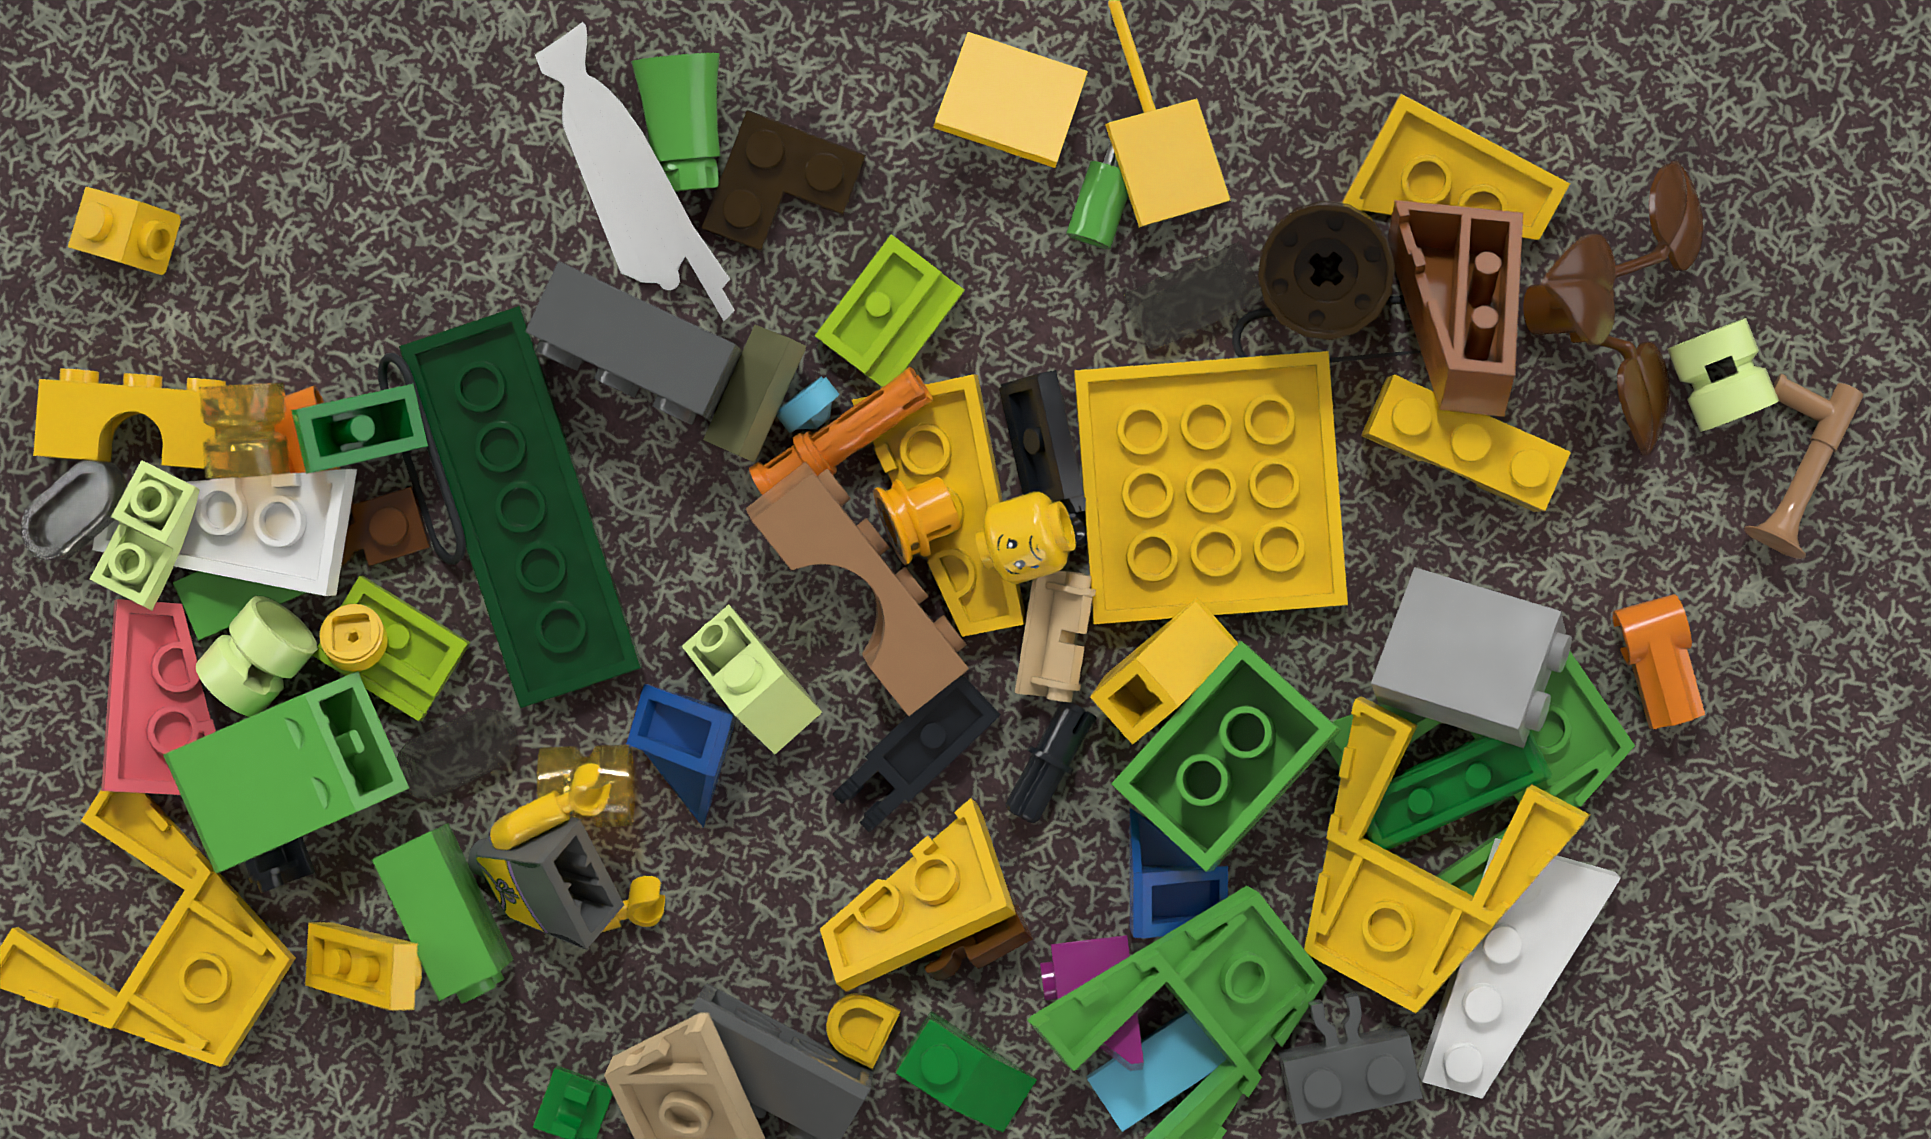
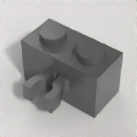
M1356 992L1344 994L1347 1006V1015L1342 1020L1345 1037L1337 1038L1334 1024L1325 1019L1323 1002L1315 1000L1308 1002L1313 1022L1323 1033L1324 1041L1277 1051L1290 1113L1297 1125L1423 1098L1410 1035L1401 1025L1358 1034L1362 1012L1359 996Z

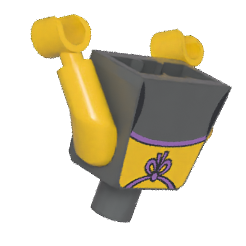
M592 763L584 764L576 770L570 791L562 795L557 791L550 792L498 819L491 828L490 836L487 839H479L474 843L468 857L470 870L473 874L486 878L502 910L508 917L586 950L600 933L620 928L621 920L629 919L635 925L642 927L656 925L663 916L665 895H659L660 880L653 876H641L634 879L630 884L628 900L622 901L582 821L578 818L570 817L569 812L573 810L585 816L598 815L607 804L612 785L606 784L598 789L591 788L597 782L600 772L599 765Z

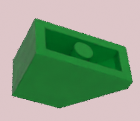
M414 384L291 410L306 474L428 446Z
M930 1011L897 1062L895 1072L950 1109L1002 1133L1037 1081L1035 1077L933 1011Z

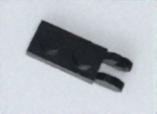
M962 674L913 714L907 715L865 755L868 760L843 782L832 795L843 804L846 800L853 799L865 787V782L877 771L888 780L895 789L882 801H876L864 813V818L859 822L869 833L905 799L909 803L998 719L1001 714Z

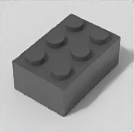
M558 261L525 331L540 339L535 350L536 352L578 371L582 360L599 367L594 379L633 398L636 397L640 387L657 395L652 405L653 407L690 425H693L697 414L709 420L712 419L743 352L736 344L560 261Z

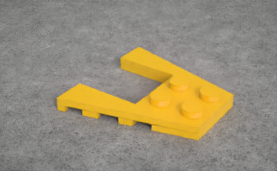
M1361 696L1355 699L1352 706L1351 714H1353L1348 745L1344 747L1339 771L1341 780L1335 810L1330 817L1326 837L1328 845L1323 870L1319 873L1304 950L1314 959L1408 1010L1417 1013L1587 822L1590 814L1534 785L1529 786L1475 895L1468 894L1364 838L1418 725Z
M100 790L81 822L184 889L183 894L120 992L20 927L12 928L0 946V989L23 996L25 1000L51 1009L58 1008L87 1018L89 1022L109 1029L116 1028L145 1038L144 1041L219 1067L226 1066L233 1058L296 957L220 873L215 874L207 858L147 793Z

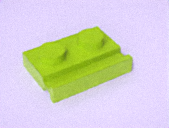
M891 234L815 334V337L878 385L884 387L908 368L963 295L965 289L954 283Z
M359 576L341 606L360 604L371 608L380 617L388 637L387 648L382 658L372 667L358 671L367 690L415 720L423 721L431 704L443 689L471 642L365 576ZM321 643L318 644L317 651L312 656L345 676L354 673L334 666L322 649Z

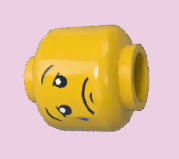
M1041 492L1028 493L992 505L985 513L984 531L977 532L975 537L978 554L986 569L995 567L1000 576L1012 584H1019L1060 571L1067 563L1068 552L1073 551L1076 547L1075 533L1066 507L1060 501L1053 503L1047 495Z

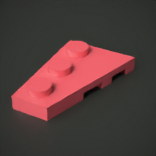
M114 600L101 791L181 795L163 755L216 732L213 719L210 718L201 680L196 672L197 658L182 604L156 602L151 611L131 600Z

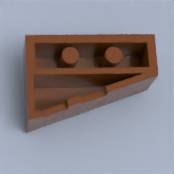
M1394 201L1387 240L1397 278L1439 410L1505 416L1515 377L1523 227L1522 212Z

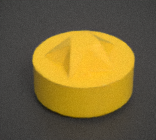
M349 604L335 609L326 617L320 629L322 649L329 661L344 671L357 672L372 667L382 658L387 648V632L380 617L375 611L364 605Z

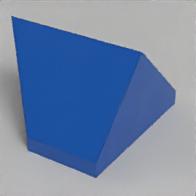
M644 684L626 744L643 750L704 828L736 717L728 708Z
M1130 808V931L1134 938L1161 937L1228 897V866H1217L1214 871L1206 872L1156 825Z

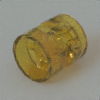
M285 383L199 387L201 416H203V423L215 428V435L210 436L203 442L205 478L248 477L290 473L288 437L275 432V425L285 419Z
M631 745L595 746L590 756H583L577 746L540 747L537 764V798L553 791H557L560 795L570 791L576 770L584 764H597L600 767L597 782L591 788L598 789L606 784L612 785L605 808L595 816L581 815L573 810L569 812L570 817L578 818L582 822L585 817H590L596 827L633 826L635 816L634 759Z

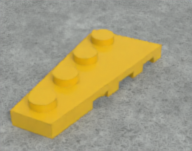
M973 374L925 384L932 395L933 401L916 412L911 413L898 422L897 425L873 440L876 447L874 450L892 483L899 479L905 488L909 489L938 477L942 479L950 493L959 517L960 529L929 541L930 555L927 556L929 560L927 563L961 636L1026 624V614L1020 584H1012L1004 580L995 567L986 569L979 557L976 546V533L984 531L986 511L995 503L1003 501L978 375ZM866 397L853 399L851 401L855 406L856 404L864 400Z

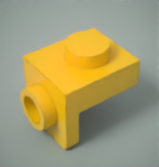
M85 187L68 247L163 275L168 267L181 223V216L137 200Z

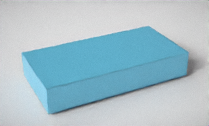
M1186 1010L1141 1040L1144 1060L1142 1070L1129 1071L1113 1058L1086 1076L1122 1132L1209 1075L1226 1060Z

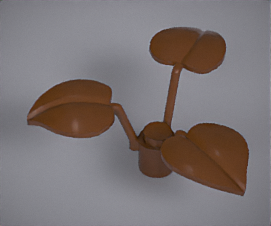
M1671 161V163L1663 165L1657 172L1650 188L1648 200L1649 218L1653 233L1659 242L1651 253L1615 266L1614 256L1606 239L1600 234L1586 235L1572 244L1559 257L1540 281V284L1528 287L1523 301L1525 323L1533 335L1569 333L1572 343L1585 342L1588 345H1599L1616 350L1622 355L1624 361L1620 364L1617 371L1618 395L1626 421L1641 452L1640 455H1649L1666 422L1670 403V379L1665 360L1654 343L1642 342L1636 349L1634 344L1629 341L1609 336L1615 320L1613 300L1615 292L1612 287L1615 278L1660 263L1667 257H1669L1676 271L1687 270L1696 260L1703 238V215L1695 187L1679 161Z

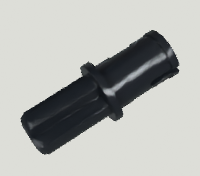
M1059 702L1060 705L1036 748L1031 745L1029 746L1027 751L1032 753V756L1006 801L1008 811L1027 822L1036 823L1039 821L1065 772L1072 775L1074 769L1069 766L1092 724L1098 718L1072 702Z

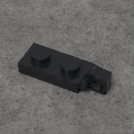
M1057 371L1038 373L1000 384V396L1023 495L1041 492L1047 495L1053 503L1057 501L1062 502L1073 525L1076 547L1088 544L1085 518L1086 498L1083 496L1084 491L1080 478L1079 462L1073 447L1066 416L1065 400L1061 393Z

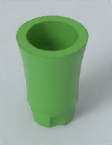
M720 53L682 54L631 61L641 95L649 145L675 192L718 187V168L714 158L720 157L717 121V82Z

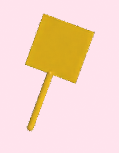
M1109 0L1108 6L1144 112L1105 124L1138 226H1146L1230 201L1198 100L1193 99L1156 110L1120 0Z

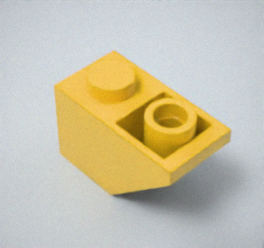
M1197 597L1106 673L1090 698L1133 745L1177 709L1239 643Z

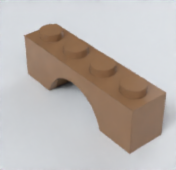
M804 462L749 505L746 511L751 521L791 570L817 564L835 565L854 572L870 585L876 603V621L872 636L862 655L873 673L905 713L910 716L969 670L957 653L967 644L944 615L935 622L930 619L919 605L929 596L908 569L904 567L895 574L884 561L881 555L890 547L870 521L865 518L856 525L842 508L851 498L832 473L826 469L817 476L808 463Z

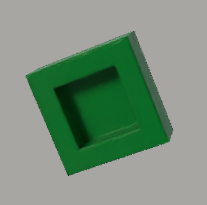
M556 1066L533 1128L563 1139H597L613 1093L606 1083Z

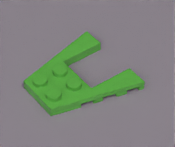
M1569 652L1562 672L1552 671L1544 693L1550 694L1551 700L1545 722L1539 732L1531 730L1552 773L1551 779L1535 786L1577 808L1583 805L1635 745L1573 654ZM1377 704L1418 725L1410 743L1441 723L1385 704ZM1353 714L1332 721L1341 731L1326 748L1339 767L1341 766L1344 747L1348 745ZM1471 732V734L1473 735V737H1474L1475 739L1478 738V737H1480V736H1483V735H1480V734ZM1526 790L1514 794L1519 804ZM1508 827L1437 874L1436 877L1474 896L1481 883L1495 838L1502 840Z
M1245 886L1038 1011L1027 1021L1060 1060L1075 1071L1165 984L1226 1060L1211 1072L1144 1139H1222L1227 1131L1222 1127V1124L1242 1094L1249 1098L1262 1078L1258 1073L1259 1068L1276 1043L1281 1047L1284 1045L1308 1009V1002L1314 1000L1327 978L1260 893L1249 886Z

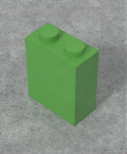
M449 823L372 859L410 941L418 944L417 955L439 1001L456 993L462 1004L496 987L495 984L504 980L501 970L514 959Z

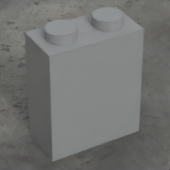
M1414 567L1371 685L1378 703L1524 748L1530 730L1539 732L1545 722L1551 695L1544 693L1551 672H1562L1570 652L1572 636L1565 634L1566 630L1562 612Z

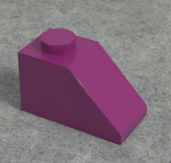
M1127 935L1051 944L1052 961L1040 963L1044 1000H1058L1130 957ZM1137 1011L1100 1046L1102 1050L1129 1071L1142 1070L1144 1065Z

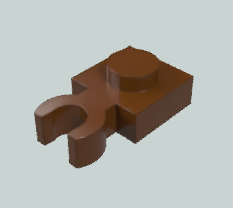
M408 487L351 505L355 523L347 527L341 568L349 564L356 552L361 550L365 552L368 565L374 566L432 548L414 487Z
M1007 883L1006 885L1016 915L943 947L940 957L924 966L926 972L934 980L941 981L954 975L960 968L962 959L966 957L975 967L980 969L1033 940L1014 894Z

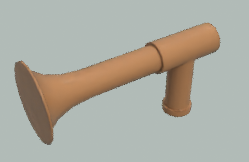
M1780 373L1773 385L1779 402L1818 421V424L1810 438L1811 443L1776 511L1764 523L1757 526H1745L1744 531L1751 538L1784 555L1801 559L1806 556V553L1800 548L1798 541L1799 524L1804 510L1833 452L1837 451L1864 395L1861 391L1850 385L1838 383L1830 400L1788 380L1787 376Z

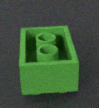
M1240 641L1111 785L1206 872L1214 871L1338 735L1341 729L1254 650Z

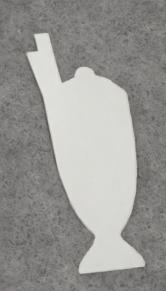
M582 22L563 37L535 54V57L544 75L564 85L563 128L621 274L640 282L658 283L665 290H673L680 283L678 270L686 257L723 321H725L735 311L722 289L730 278L692 225L646 137L632 116L607 87L587 74L585 67L587 30L586 25Z

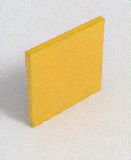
M968 32L933 128L1055 168L1088 71Z

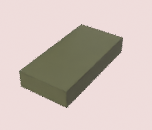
M754 325L703 440L755 462L804 355L806 346L791 338Z

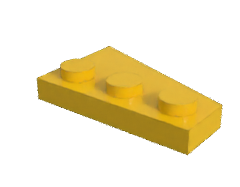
M1400 93L1341 203H1348L1361 211L1392 215L1395 200L1522 212V237L1539 240L1570 183Z
M972 798L954 812L958 818L933 840L927 835L912 848L910 852L913 857L887 880H875L820 928L836 984L846 992L1016 915L984 816L978 804Z

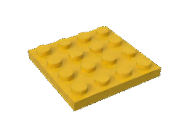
M1329 351L1074 371L1083 496L1086 498L1085 518L1089 576H1092L1090 588L1096 590L1091 602L1093 624L1174 618L1197 597L1213 615L1348 605Z

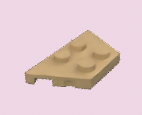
M699 1013L613 1056L604 1074L634 1139H765L709 1013Z

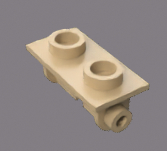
M1060 570L1053 574L1032 579L1015 693L1046 696L1050 700L1072 702L1073 692L1080 691L1081 684H1079L1084 646L1075 645L1074 640L1076 633L1087 634L1092 596H1095L1096 593L1095 589L1090 588L1092 576Z

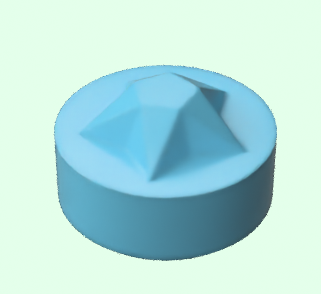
M821 376L780 407L776 417L789 433L796 429H817L830 418L832 401L840 394L827 377L823 378Z

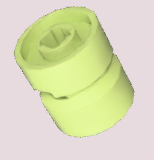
M1746 318L1667 349L1680 382L1689 383L1693 386L1694 390L1687 400L1700 432L1739 419L1779 401L1767 369L1754 366L1752 361L1759 349ZM1730 356L1736 373L1711 382L1705 366Z
M254 596L229 624L231 635H221L198 660L196 672L206 688L223 704L240 714L251 717L266 710L284 689L282 678H292L317 651V642L306 625L290 610L267 597Z

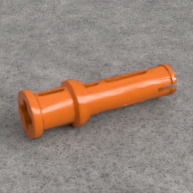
M909 367L894 378L893 381L866 397L826 427L824 426L814 434L811 431H807L806 433L800 432L794 436V445L765 465L760 462L752 465L749 468L750 475L762 495L804 462L808 463L817 476L826 469L833 475L837 472L836 466L846 460L847 457L887 432L911 413L932 402V395L920 376H916L915 370Z

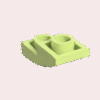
M141 460L111 516L120 523L93 571L90 580L152 611L182 548L200 489Z

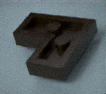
M747 110L702 229L762 252L784 193L844 216L866 155Z

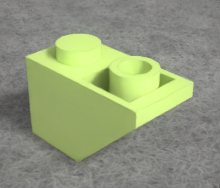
M729 604L682 645L683 649L735 717L774 754L780 751L822 713L800 683Z

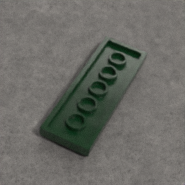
M517 306L401 345L399 349L402 358L409 366L414 377L463 526L466 548L519 707L523 708L643 668L538 352L535 351L536 346L533 337L525 332L528 322L524 310L521 306Z

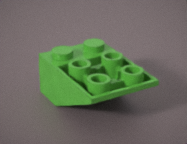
M358 671L163 755L215 874L409 789Z

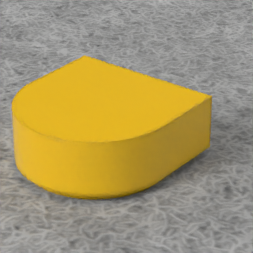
M853 993L839 999L829 1012L826 1024L828 1038L838 1052L873 1069L901 1010L868 994Z

